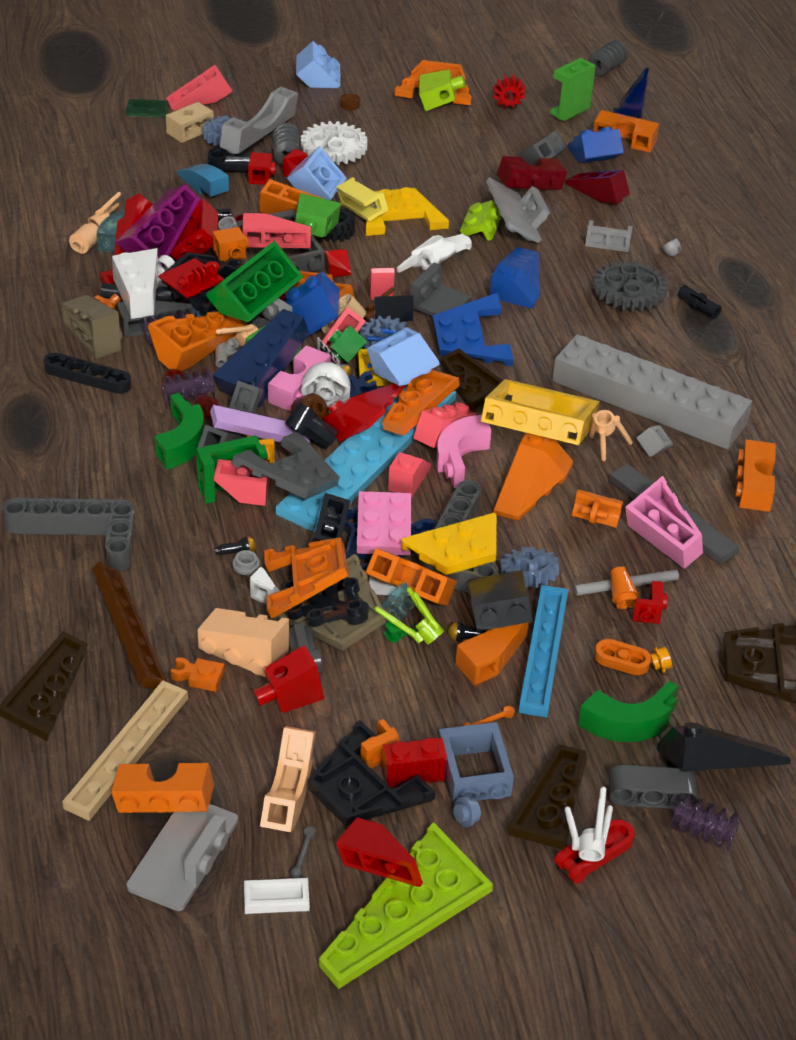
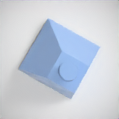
M320 146L297 165L287 177L294 188L327 200L333 198L337 192L336 187L347 179Z

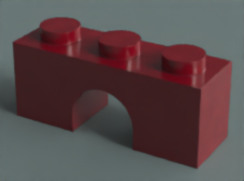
M502 156L496 175L507 188L530 189L533 186L537 189L561 190L567 170L557 159L539 158L537 165L533 166L526 163L521 157Z

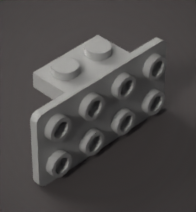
M489 177L486 180L489 187L488 190L494 197V203L500 210L499 214L503 217L506 228L513 233H520L529 242L533 240L539 243L542 239L537 228L550 214L539 190L531 186L521 198L517 192Z
M209 804L208 812H173L128 880L127 890L130 893L175 911H182L205 875L210 872L213 862L220 851L225 848L228 838L238 824V815L212 804Z

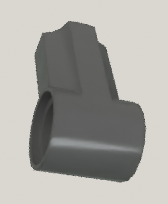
M304 623L294 624L289 629V653L305 645L317 664L319 674H321V655L319 648H315L311 628L305 626Z

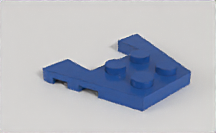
M498 293L433 315V327L439 356H444L459 348L470 357L483 359L485 363H493L494 360L504 362L506 366H513L514 359L510 344L485 346L479 320L480 316L501 315Z

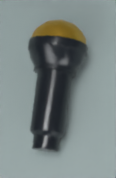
M246 536L238 540V542L221 544L215 547L216 555L238 553L244 550L254 552L256 550V542L253 538Z
M455 622L450 625L448 634L452 640L460 641L466 638H474L485 633L487 630L477 632L475 627H467L463 623Z

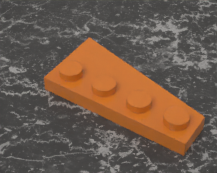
M431 370L427 374L419 375L412 379L405 391L402 390L398 403L392 405L383 419V429L404 436L418 424L422 410L438 406L459 387V377Z

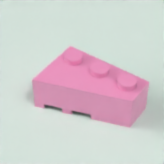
M663 476L625 507L627 525L685 569L703 554L701 532L687 511L683 510L677 496L671 492Z

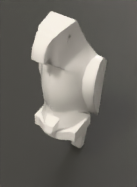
M464 234L443 238L441 235L432 236L411 252L412 255L397 267V272L400 273L412 266L422 267L423 270H426L433 263L440 264L461 250L471 249V239Z

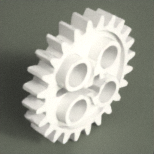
M331 121L328 124L321 122L320 126L313 124V128L307 127V131H303V135H301V149L310 155L320 146L337 165L342 161L348 164V160L355 162V158L361 159V155H365V151H367V136H365V132H361L360 128L355 129V125L347 126V123L341 125L339 121L336 124H332Z

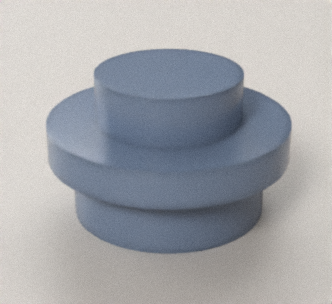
M464 796L457 799L453 814L456 821L462 827L468 828L480 820L481 810L474 798Z

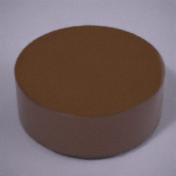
M351 93L344 94L340 97V106L346 110H355L360 107V97Z

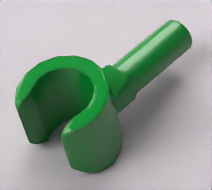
M390 621L385 624L389 631H384L383 633L392 643H396L403 636L409 635ZM411 628L415 632L419 631L417 628Z

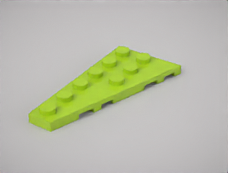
M434 822L427 829V834L422 840L414 844L410 853L416 860L423 884L420 887L386 878L373 893L372 899L366 907L358 911L350 926L337 936L319 958V967L338 989L492 892L493 883Z

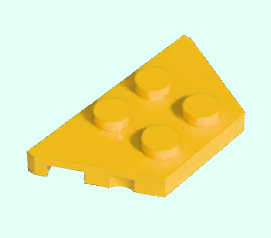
M491 513L401 538V548L405 551L412 549L419 553L420 560L435 566L438 571L445 575L496 561L497 515Z

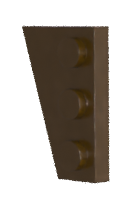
M459 348L441 357V366L448 375L459 377V387L457 390L471 410L485 403V398L504 381Z

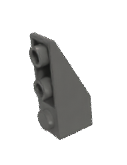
M556 129L518 153V155L526 163L536 166L539 158H553L567 146Z

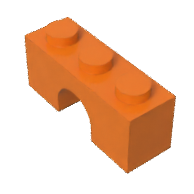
M601 110L594 121L593 132H600V129L612 127V130L620 129L621 137L632 141L631 148L651 152L657 141L660 123Z
M746 439L744 449H739L737 464L741 465H738L736 480H740V482L737 481L735 497H740L739 508L770 512L775 493V476H772L776 456V443Z
M375 548L365 572L368 575L404 589L411 587L420 597L445 606L448 605L457 580L378 548Z
M179 763L174 776L161 782L154 781L149 764H119L111 793L118 813L208 812L214 780L209 763Z

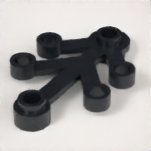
M352 577L342 582L344 594L348 595V602L339 600L338 581L326 588L327 596L317 593L305 600L314 604L302 606L300 603L286 612L291 620L307 616L309 625L317 627L340 619H346L347 623L351 625L362 624L368 619L370 608L368 603L359 600V582L357 578ZM293 580L285 582L282 590L293 587ZM336 610L328 613H323L324 611Z

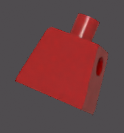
M305 645L267 666L264 672L268 684L253 690L259 706L274 700L280 712L284 713L325 699L317 664Z

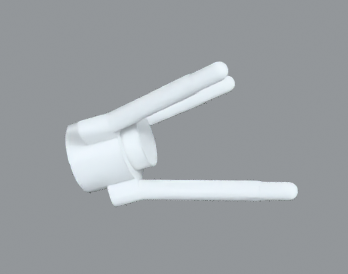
M605 787L600 789L595 829H585L580 837L578 836L570 807H565L566 819L572 837V850H579V857L585 861L595 862L603 859L605 856V844L613 811L611 805L607 806L604 816L606 802Z

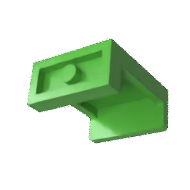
M579 58L554 70L553 78L562 82L560 105L550 110L551 115L559 120L566 121L590 108L596 65Z

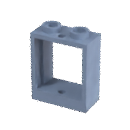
M497 722L439 729L438 738H443L447 753L445 778L452 804H455L458 798L464 796L474 798L476 801L512 796L514 775ZM487 751L494 752L500 773L460 778L454 756Z

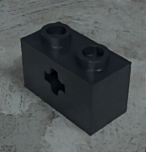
M325 493L317 509L309 542L340 537L342 539L351 500Z

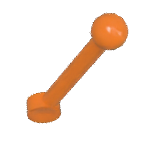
M505 706L502 712L472 724L464 723L462 726L490 723L503 717L512 718L515 709L512 706Z

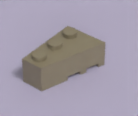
M88 295L61 303L63 323L95 359L121 351L123 336L119 327L118 311Z

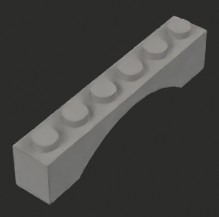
M279 87L271 92L262 109L251 120L244 122L231 118L223 123L220 147L226 149L229 153L239 154L273 131L278 125L295 116L298 93Z

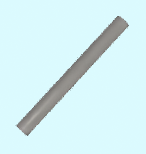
M675 569L630 576L636 587L652 584V581L668 582L678 580L679 573ZM611 580L574 585L575 596L612 590Z

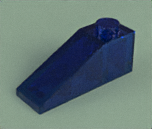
M645 68L620 100L619 107L614 108V113L642 119L649 68Z

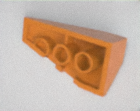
M216 311L207 312L206 316L195 317L194 314H186L185 318L175 319L174 316H166L149 323L148 329L158 360L176 374L192 367L216 350L219 344L227 342L229 338H233L238 333L217 334V329L247 326L248 323Z

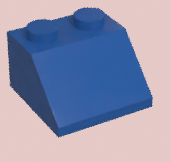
M321 271L315 276H310L299 287H293L286 294V303L292 306L293 313L304 317L309 331L308 336L338 318L340 289Z

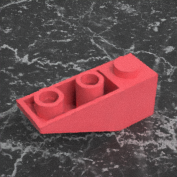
M459 402L453 405L445 404L443 407L422 410L413 439L437 448L439 436L448 425L459 419L475 416L476 413L470 411L469 406Z

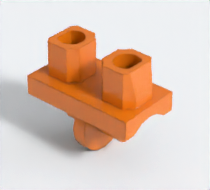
M578 490L572 516L589 520L591 524L597 522L617 528L623 501Z

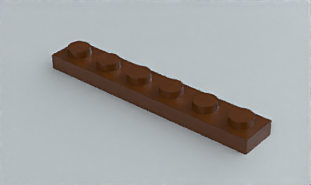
M99 561L92 568L97 579L96 583L100 587L104 596V602L110 610L112 622L117 627L120 635L119 639L127 651L128 660L136 673V680L144 688L155 690L162 681L167 682L122 575L118 569Z

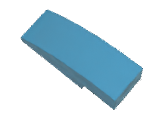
M197 164L178 171V175L199 194L206 192L212 197L229 191V176L212 165Z

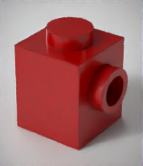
M252 152L248 165V184L266 185L272 175L276 174V162H273V154Z

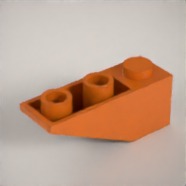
M529 622L489 629L474 638L464 640L457 645L455 664L474 686L498 676L527 637Z

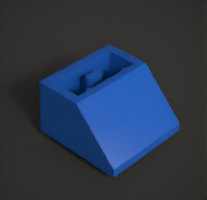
M612 127L600 129V132H593V130L582 131L579 136H575L574 140L567 144L568 149L578 163L618 158L624 153L620 129L612 130Z

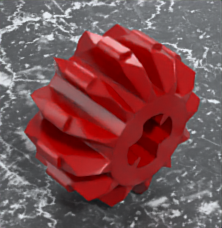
M505 74L504 80L497 79V84L493 86V98L497 99L496 103L498 106L503 104V108L506 109L508 105H511V108L514 109L515 104L521 105V99L526 97V86L522 84L521 78L516 79L514 74L511 78H508Z

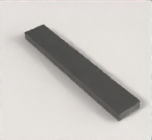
M629 464L624 465L609 475V481L633 499H636L653 484L652 481ZM679 502L683 510L687 511L701 532L703 552L721 565L739 553L740 547Z

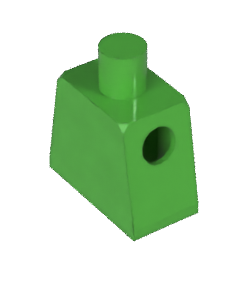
M301 193L295 222L310 226L311 236L325 237L338 224L341 203Z

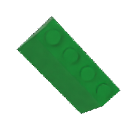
M274 240L220 282L206 296L221 314L249 322L301 280L303 275Z

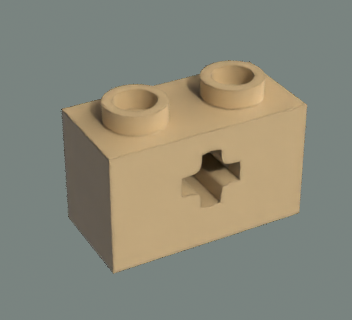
M199 102L166 115L167 134L181 143L203 134L202 126L204 122H210V118L214 119V113Z

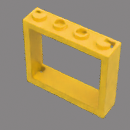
M505 379L485 398L481 422L580 445L591 429L592 414L597 413L600 401ZM508 394L512 395L511 401L505 400ZM569 432H578L577 438H568Z

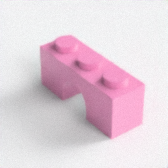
M306 345L294 357V374L280 371L268 383V403L291 412L293 401L303 396L301 392L302 379L307 370L317 363L331 362V355Z

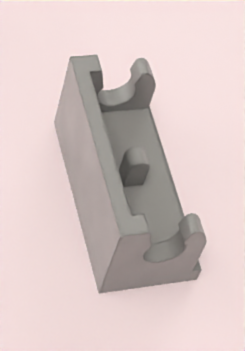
M589 220L585 246L629 252L633 226H628L627 231L593 226L594 221Z

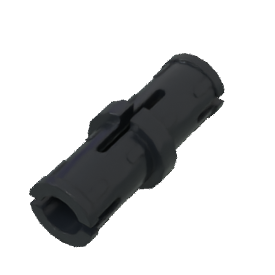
M683 285L678 291V298L691 304L693 309L701 310L713 319L719 316L722 310L721 305L709 300L704 293H698L687 285Z

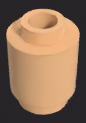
M93 223L83 224L69 238L72 249L80 254H85L99 241L101 231Z

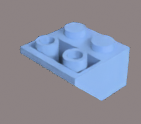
M312 41L296 55V75L310 88H339L341 86L340 64L335 58H331L321 45H317Z
M407 327L367 348L374 374L399 386L409 384L412 379L419 375L427 374L431 369L440 365L420 333Z

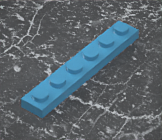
M541 585L519 713L546 718L548 716L568 589Z

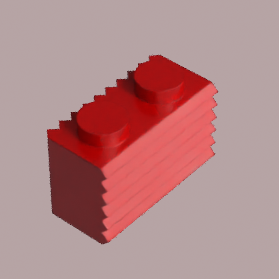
M426 738L409 742L399 741L383 745L381 765L385 782L390 787L396 788L416 775H419L426 783H432L433 781L438 783L439 780L444 782L447 753L443 738Z

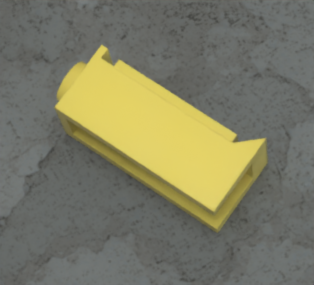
M354 177L336 187L341 205L350 211L352 210L367 221H371L388 211L384 192H374L361 183L356 182Z

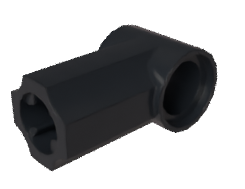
M212 148L208 151V164L222 170L224 173H248L249 153L232 154L227 153L222 148Z
M300 402L285 422L288 427L303 436H307L324 449H327L334 442L338 433L336 429L318 418L317 413Z

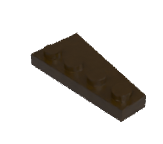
M63 631L1 702L0 716L48 741L87 651V643Z
M560 744L557 745L508 824L507 828L510 836L562 850L566 849L570 830L566 819L565 807H570L573 816L587 760L585 750Z

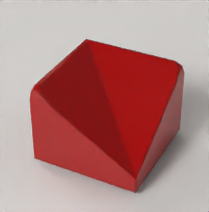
M294 149L283 157V176L288 177L308 154Z
M346 249L325 251V267L328 274H332V277L351 275Z

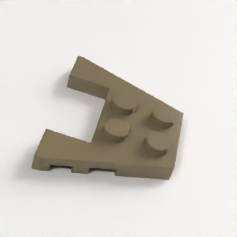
M356 554L346 559L348 576L343 580L352 577L358 579L360 591L358 592L359 600L368 603L370 608L369 617L364 623L351 625L347 623L346 619H340L324 623L321 626L312 627L309 625L307 616L297 620L289 619V625L293 626L294 624L304 623L305 626L311 628L313 637L341 651L386 623V619L374 610L376 606L381 609L383 608L375 591L372 590L365 570L363 571ZM343 590L338 592L339 600L348 602V595L344 594ZM336 610L324 611L323 613H328ZM285 611L275 618L279 620L281 618H288L287 612Z

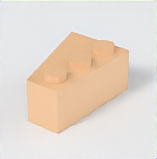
M215 608L198 628V648L207 654H212L233 665H238L252 671L256 675L266 677L265 668L289 654V619L281 618L279 621L267 620V615L259 614L257 618L247 617L245 612Z

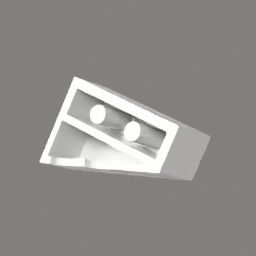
M158 249L132 253L125 252L112 256L113 279L130 318L154 315L158 276Z

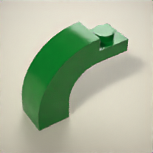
M180 393L170 395L171 415L179 426L154 436L155 455L166 470L182 465L196 455V448H198L204 430V415L199 404L191 406L189 401H185Z
M668 681L652 698L637 704L619 702L597 690L581 705L578 726L600 738L616 742H639L653 738L668 728L671 713L678 704L676 696L679 686Z

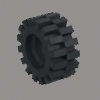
M341 206L338 224L325 237L320 238H325V241L328 242L330 239L333 242H337V240L344 242V238L349 240L350 237H353L355 233V214H353V211H349L346 207L342 209Z

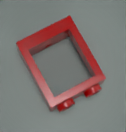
M204 198L198 202L191 215L193 219L188 220L170 253L176 260H179L187 252L203 254L213 246V231L218 230V212Z

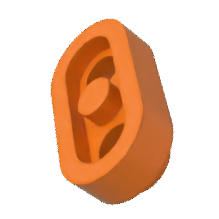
M604 639L597 643L595 649V660L602 666L632 675H643L650 669L651 655L643 648L613 639Z

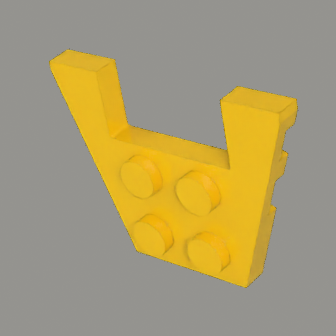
M415 188L382 189L374 192H384L388 211L366 222L365 235L385 234L383 221L425 218L429 230L448 229L449 220Z

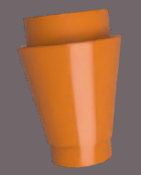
M616 567L610 571L612 602L616 604L618 609H628L635 605V600L639 597V593L626 568Z

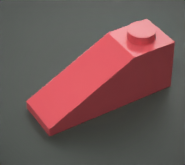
M214 65L166 97V100L174 111L196 102L203 105L216 103L220 99L227 97L232 92V89L217 66Z
M243 213V235H247L249 247L265 248L275 240L280 248H311L310 226L266 213Z

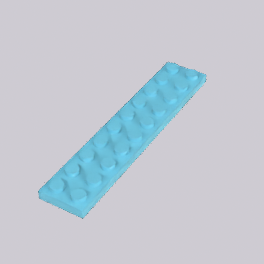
M453 391L436 407H443L445 404L450 405L456 399V391ZM399 395L393 399L392 405L398 403ZM392 405L386 407L384 415L370 428L347 438L325 459L327 464L340 477L337 486L307 499L290 493L276 506V515L312 531L317 509L324 494L328 493L351 500V504L359 496V491H364L394 461L398 453H402L415 440L413 437L417 425L404 436L384 430L382 421Z

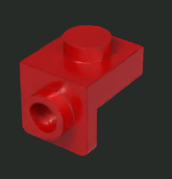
M652 581L649 600H635L634 622L660 624L662 610H666L668 604V593H663L662 581Z

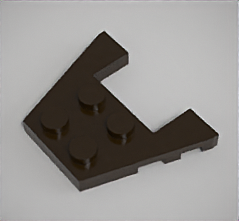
M796 622L795 625L785 626L784 623L774 624L773 628L764 630L754 627L725 632L723 646L726 681L796 703V680L784 679L780 643L796 645Z

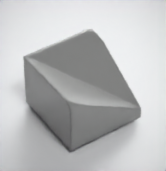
M661 425L649 427L636 437L649 457L655 456L673 446L672 441Z

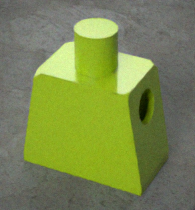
M450 70L420 75L419 95L425 111L454 101L456 99V90L465 88L466 83L463 75L453 78Z

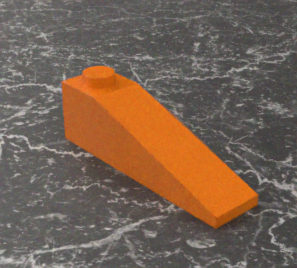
M525 433L493 513L518 521L536 506V501L543 495H549L556 484H561L566 480L573 465V460L555 439Z

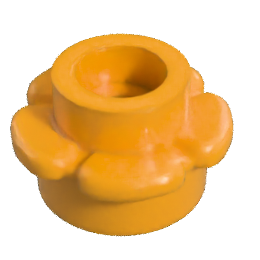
M665 646L661 648L654 647V653L650 654L651 663L654 670L660 669L664 674L666 673L665 670L673 668L669 652Z

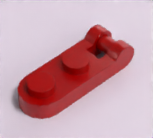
M612 820L605 844V856L599 861L590 862L581 859L582 862L577 864L574 859L579 857V850H572L571 844L555 856L554 862L560 869L565 868L569 873L568 877L575 884H578L588 874L627 851L634 841V828L626 821Z

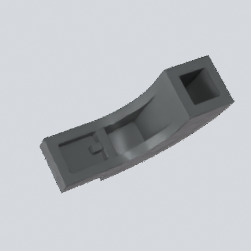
M238 381L229 408L259 415L256 413L264 389ZM205 425L198 448L246 438V435Z

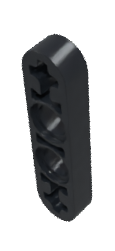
M50 353L43 359L45 372L49 375L117 394H123L131 390V375L126 371L61 353ZM74 369H82L80 371H71ZM95 375H103L102 377H93Z

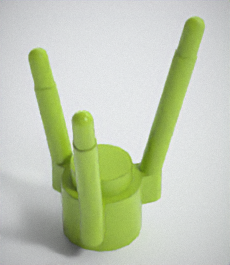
M411 587L407 588V592L424 617L415 626L419 630L418 632H415L380 607L376 606L374 608L382 617L413 637L418 644L424 641L429 645L444 632V629L433 618L418 593L414 592Z

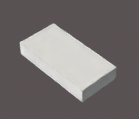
M308 878L244 881L245 914L309 911Z

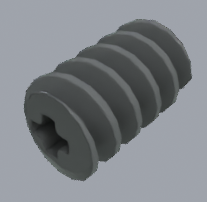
M613 40L592 53L588 58V62L596 65L594 75L602 76L626 61L628 49L621 41Z
M282 123L273 132L274 158L280 165H283V157L294 149L300 150L299 131L291 123Z

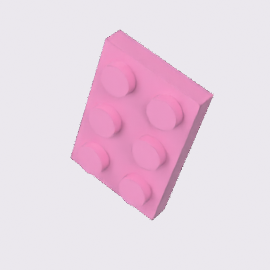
M359 491L357 553L373 554L375 548L395 555H410L411 549L405 551L401 548V538L411 536V493Z

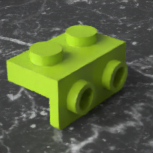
M493 200L484 203L478 202L470 206L460 228L461 234L469 236L483 231L487 241L493 239L501 220L500 210L495 206Z

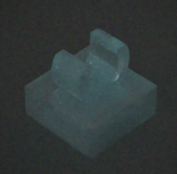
M405 582L391 592L381 604L384 611L390 613L393 610L395 617L399 620H402L408 614L402 606L407 611H410L415 606L413 600L406 597L409 586Z

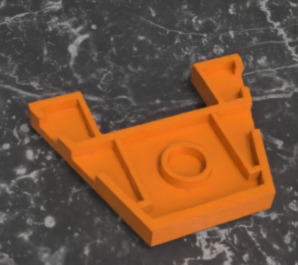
M422 60L411 71V76L405 78L402 81V85L395 88V96L412 98L415 87L420 85V75L450 70L453 78L463 75L465 80L462 66L460 64ZM468 85L465 88L456 90L454 104L471 106L472 97L469 95Z
M341 537L309 542V547L296 549L295 545L285 546V551L275 553L274 549L264 551V562L268 572L292 564L293 587L266 596L267 611L271 619L348 576L345 545Z

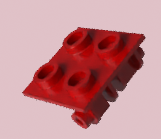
M196 258L158 275L161 280L186 298H190L224 280L223 277L218 275L220 267L216 261H209L203 264Z

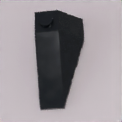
M694 722L685 723L684 726L672 727L657 744V750L682 772L791 763V758L776 747L711 729Z

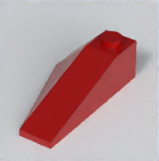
M393 383L351 397L343 402L339 399L328 407L329 412L323 417V420L338 431L336 438L341 442L370 428L386 412L385 408L392 405L393 399L402 392L407 384L399 386Z

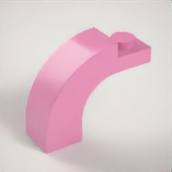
M482 415L459 419L448 425L439 436L436 469L437 472H445L446 478L451 479L454 488H457L458 484L464 481L465 465L461 456L472 451L490 449L491 428L489 423L481 422Z

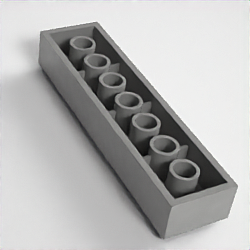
M577 334L555 358L553 382L729 450L748 423L752 400L717 386L704 383L696 378L683 375L672 369L654 364L651 361L638 358L630 353L617 350L609 345L596 342L585 336Z

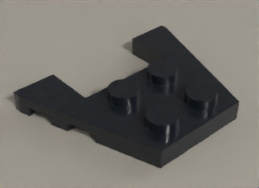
M187 252L165 272L194 258L203 264L209 261H216L220 267L218 275L221 277L225 273L231 275L244 264L238 263V259L229 258L227 261L216 260V256ZM162 280V283L205 315L216 308L206 296L207 292L202 291L190 298H186Z
M361 720L355 723L353 731L348 737L344 736L339 742V747L331 756L328 755L309 777L307 788L345 826L352 824L356 818L368 820L433 801L435 799V791L419 775L392 789L358 756L361 754V743L370 737L376 736Z

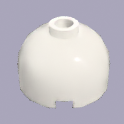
M331 362L317 363L310 367L303 376L301 392L303 396L311 393L320 395L326 401L327 407H329L339 399L343 402L350 398V379L345 370L337 364Z

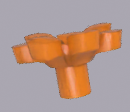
M114 294L109 299L99 295L94 297L95 300L116 310L115 305H117V302L121 301L117 294Z

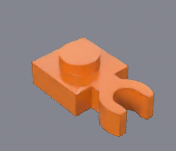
M176 658L175 664L177 669H171V679L174 681H184L187 679L189 687L217 692L225 672V664L197 658L195 664H192L185 658Z

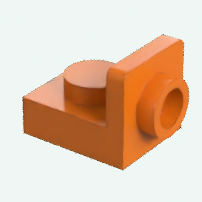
M384 719L378 721L377 736L370 737L361 743V759L370 768L382 764L384 744L400 741L396 729L390 727Z

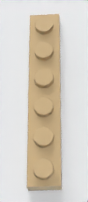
M162 681L62 801L63 809L90 821L112 794L111 790L119 764L137 763L187 701L188 691Z

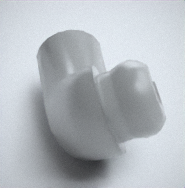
M229 338L227 342H223L216 347L215 364L217 367H222L227 362V358L237 352L239 348L237 339Z

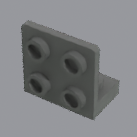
M437 263L430 265L410 286V295H413V309L431 316L469 303L471 296L442 285V265Z

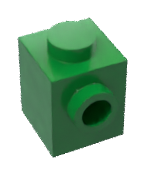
M346 325L341 331L337 329L328 340L331 343L327 347L340 362L349 363L367 341L350 325Z

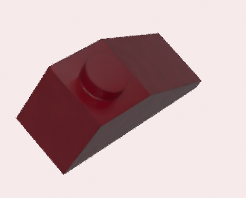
M624 170L578 173L565 180L566 185L599 202H610L611 205L621 203L624 197L630 195Z

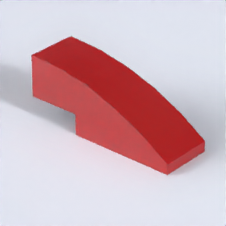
M140 193L126 200L125 215L117 221L116 241L153 205ZM115 243L114 255H120L121 253H125V251Z

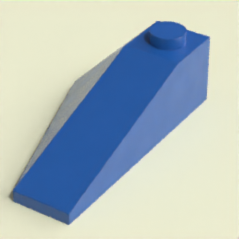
M517 247L504 258L492 274L490 295L498 293L500 301L533 309L540 296L538 252Z

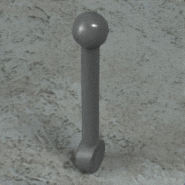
M307 826L304 829L305 839L296 866L290 871L292 878H301L303 874L301 867L310 841L316 837V829L312 826Z

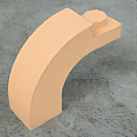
M284 727L276 775L271 790L264 798L261 827L291 832L296 826L307 792V780L310 777L313 760L311 758L316 731Z

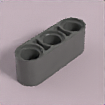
M617 765L609 771L610 800L616 805L684 810L693 808L698 803L696 775L693 771L682 772L679 768Z

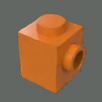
M239 227L213 231V251L218 260L227 261L229 258H246V249L249 248L247 235H243Z

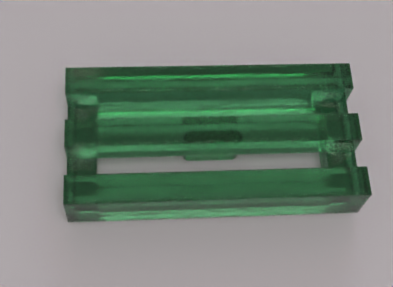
M128 99L126 116L166 117L169 101Z

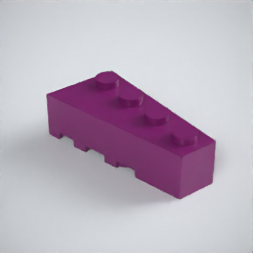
M186 184L169 189L115 243L127 253L157 248L158 258L162 255L169 256L200 198Z

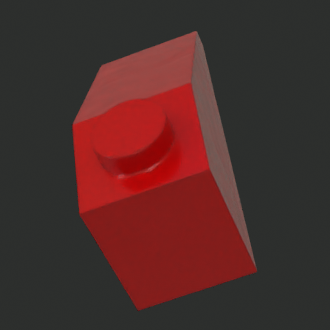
M356 818L336 841L344 866L416 887H420L423 884L416 860L382 824Z

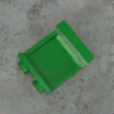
M256 435L196 448L197 483L205 504L215 502V491L223 489L214 481L218 459L232 461L234 455L247 450H251L263 460L268 459L267 449L264 444H260Z

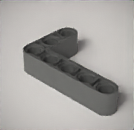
M473 480L460 482L435 529L475 518L479 510L480 484ZM422 561L421 566L443 574L435 566ZM491 562L445 576L457 580L454 589L470 593L468 580L497 575L498 567Z
M11 498L2 505L5 529L10 533L106 535L107 565L118 569L120 572L128 570L131 566L136 526L134 504L128 500Z

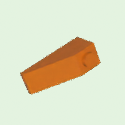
M269 179L260 192L259 212L273 214L293 209L297 213L301 193L315 197L319 196Z

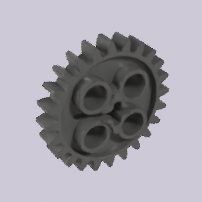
M618 260L617 264L609 262V266L603 265L602 269L597 270L593 289H595V294L599 295L600 300L606 299L605 304L613 303V308L622 306V310L628 307L631 311H634L635 308L643 311V307L651 309L652 305L658 306L659 302H663L664 297H666L667 282L665 281V276H661V271L654 272L655 267L647 268V263L639 265L638 261L631 264L629 260L626 263Z

